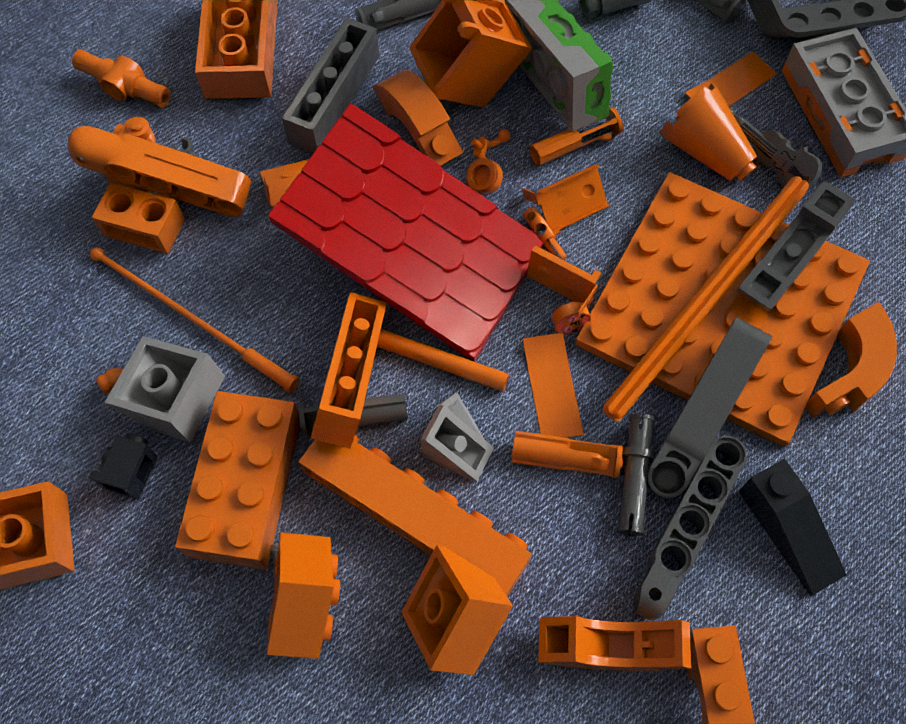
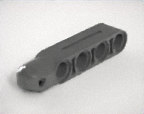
M737 317L735 318L649 468L647 484L655 495L664 499L674 498L682 494L688 487L769 345L772 335Z
M721 436L712 443L657 541L648 560V569L634 597L635 613L645 619L657 620L669 608L682 580L693 566L746 462L747 452L743 443L737 438ZM716 453L727 455L731 460V466L720 463L716 458ZM698 485L708 486L713 491L715 499L709 500L704 498L698 491ZM686 518L691 520L697 527V534L691 535L683 531L680 526V519ZM662 553H670L677 558L679 562L678 571L669 570L663 565L661 561Z

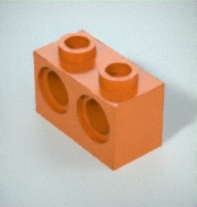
M111 182L91 217L105 237L169 254L185 221L177 201L171 196L164 193L155 195L144 192L134 185L126 184L122 186Z

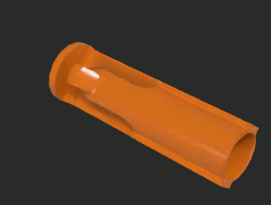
M609 107V116L605 118L606 122L583 133H579L577 130L572 132L568 128L530 145L529 154L532 161L537 166H540L597 140L610 141L612 133L619 135L623 132V123L618 111L614 107ZM609 127L611 133L603 134L584 143L581 142L583 136L601 128Z
M515 431L511 462L618 478L620 468L622 469L623 446Z

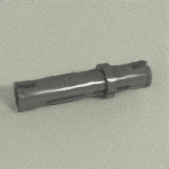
M640 413L629 416L628 445L623 448L622 454L626 464L617 532L628 536L631 519H633V536L644 535L649 463L654 461L651 441L655 418L644 414L643 428L639 430Z

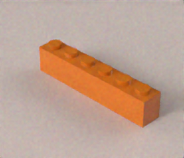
M356 435L350 449L314 440L298 461L304 474L431 556L436 545H442L496 579L507 597L530 562L532 553L526 550L528 545L521 538L512 533H507L505 536L491 528L493 523L486 516L474 510L469 514L457 506L458 500L450 493L442 489H438L437 492L431 490L424 485L425 480L418 473L409 468H405L403 471L391 464L392 459L382 450L376 447H372L369 450L359 444L360 439Z

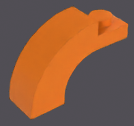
M404 69L372 86L387 115L396 116L406 126L421 153L437 162L440 166L464 153L447 123L450 117L428 85L415 73Z
M880 302L849 318L840 328L837 338L843 344L847 353V373L817 391L809 399L805 408L812 418L825 411L831 416L847 405L854 413L888 381L896 362L897 341L892 322Z
M579 616L539 618L538 662L572 668L613 671L691 669L690 623L683 620L612 622L592 620Z

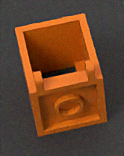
M441 0L439 6L409 47L428 87L439 100H449L462 103L463 105L482 108L486 107L533 49L505 0Z

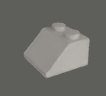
M142 336L104 403L158 433L191 442L225 375L207 353Z

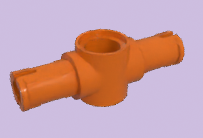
M78 49L73 55L72 65L74 69L95 77L104 92L118 101H125L129 96L134 99H144L164 108L170 100V89L148 80L141 67L126 56L119 55L114 61L109 58H99L82 49Z

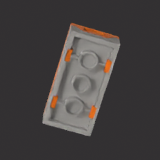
M857 27L794 43L782 73L840 178L857 173L861 165L871 162L883 163L886 161L887 164L904 160L906 157V108Z

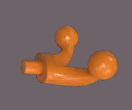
M502 129L499 131L498 137L493 140H487L483 136L478 140L474 138L471 142L474 146V156L477 159L486 158V150L496 147L503 142H508L511 138V133L507 129Z

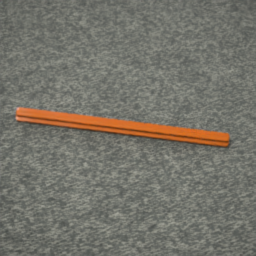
M800 176L790 179L607 400L602 410L606 416L616 422L623 418L805 195L809 188L807 181L802 180Z

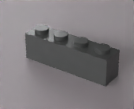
M349 18L344 20L282 117L289 144L314 153L318 146L322 144L324 138L354 99L380 56L376 28Z

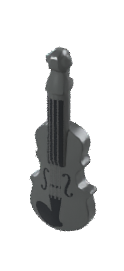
M729 106L748 141L754 145L753 150L757 155L756 160L763 163L765 168H772L776 172V183L781 184L784 188L792 177L800 176L802 180L809 183L807 190L809 191L822 173L821 160L809 153L807 147H801L798 150L793 149L791 141L785 139L779 131L772 130L762 134L745 118L737 115L732 106Z

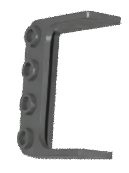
M747 0L761 31L773 39L807 37L844 31L855 27L858 29L906 20V0H835L784 9L781 7L779 0Z

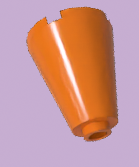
M711 83L709 87H703L676 112L678 114L675 118L677 122L672 125L668 121L660 131V135L665 140L728 181H732L736 177L741 182L757 167L753 163L757 158L755 151L714 83Z

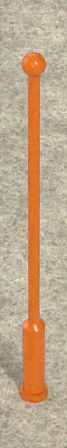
M99 247L91 249L90 258L92 260L103 262L241 354L243 361L284 387V390L289 394L296 390L300 383V377L290 374L254 349L242 347L105 256L103 249Z

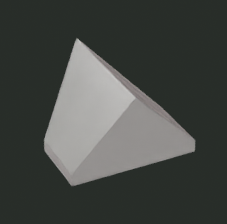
M457 392L438 405L420 439L422 456L472 481H478L494 449L484 439Z

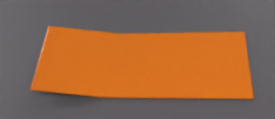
M752 51L711 79L685 93L691 98L703 87H709L711 83H714L727 105L730 106L777 75V73Z
M563 332L523 338L540 433L564 438L584 435Z

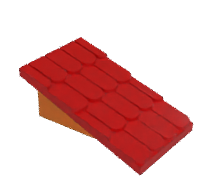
M352 103L348 105L342 117L337 120L322 141V144L318 146L302 168L301 173L296 176L280 198L279 203L277 202L268 215L273 225L474 362H476L526 278L532 248L536 245L543 249L544 244L534 232L497 209L496 204L444 171L437 162L400 139L399 134Z

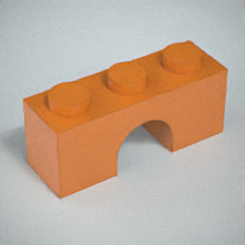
M736 625L690 630L691 669H687L689 680L695 681L699 691L702 708L701 724H755Z

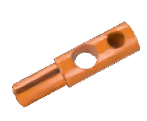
M535 206L528 208L523 213V217L533 232L538 236V239L544 242L543 246L547 248L549 253L557 257L560 255L565 260L567 255L557 242L555 234ZM546 227V231L539 235L540 230Z

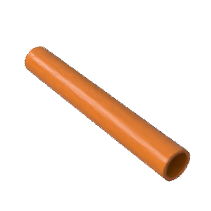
M383 329L380 331L378 348L502 392L506 387L509 378L508 373Z

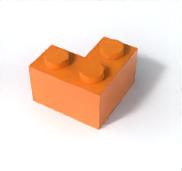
M280 533L274 567V594L267 630V655L319 659L323 641H330L333 615L328 614L330 605L337 606L340 595V579H336L338 555L331 552V537Z

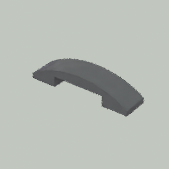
M823 180L804 204L796 218L765 257L757 263L738 287L737 291L770 312L822 247L856 200Z

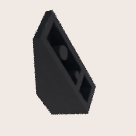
M786 459L751 477L740 488L738 492L810 597L847 575L809 491Z

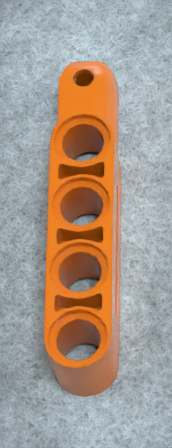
M93 126L75 128L68 136L69 154L74 162L83 168L108 175L118 181L152 192L164 193L174 199L227 216L237 217L243 214L251 186V179L240 171L130 134H113Z

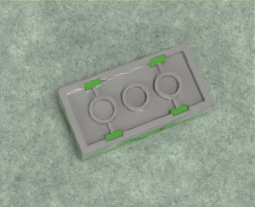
M505 0L533 48L519 67L573 132L608 117L609 100L612 98L610 83L611 73L613 72V62L609 54L603 52L596 45L590 33L585 32L578 25L574 16L568 13L558 0Z

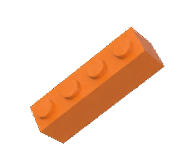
M350 292L311 439L351 448L361 419L387 302Z

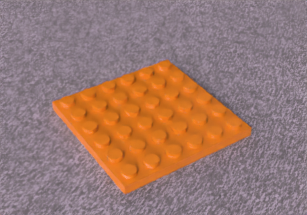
M669 172L591 311V321L584 324L576 338L575 345L631 372L757 221L762 212ZM784 222L774 231L651 382L679 397L689 400L726 333L737 317L772 335V339L726 420L783 448L791 441L870 263V260L825 241L777 304L768 312L738 292L737 289L788 228L789 224Z

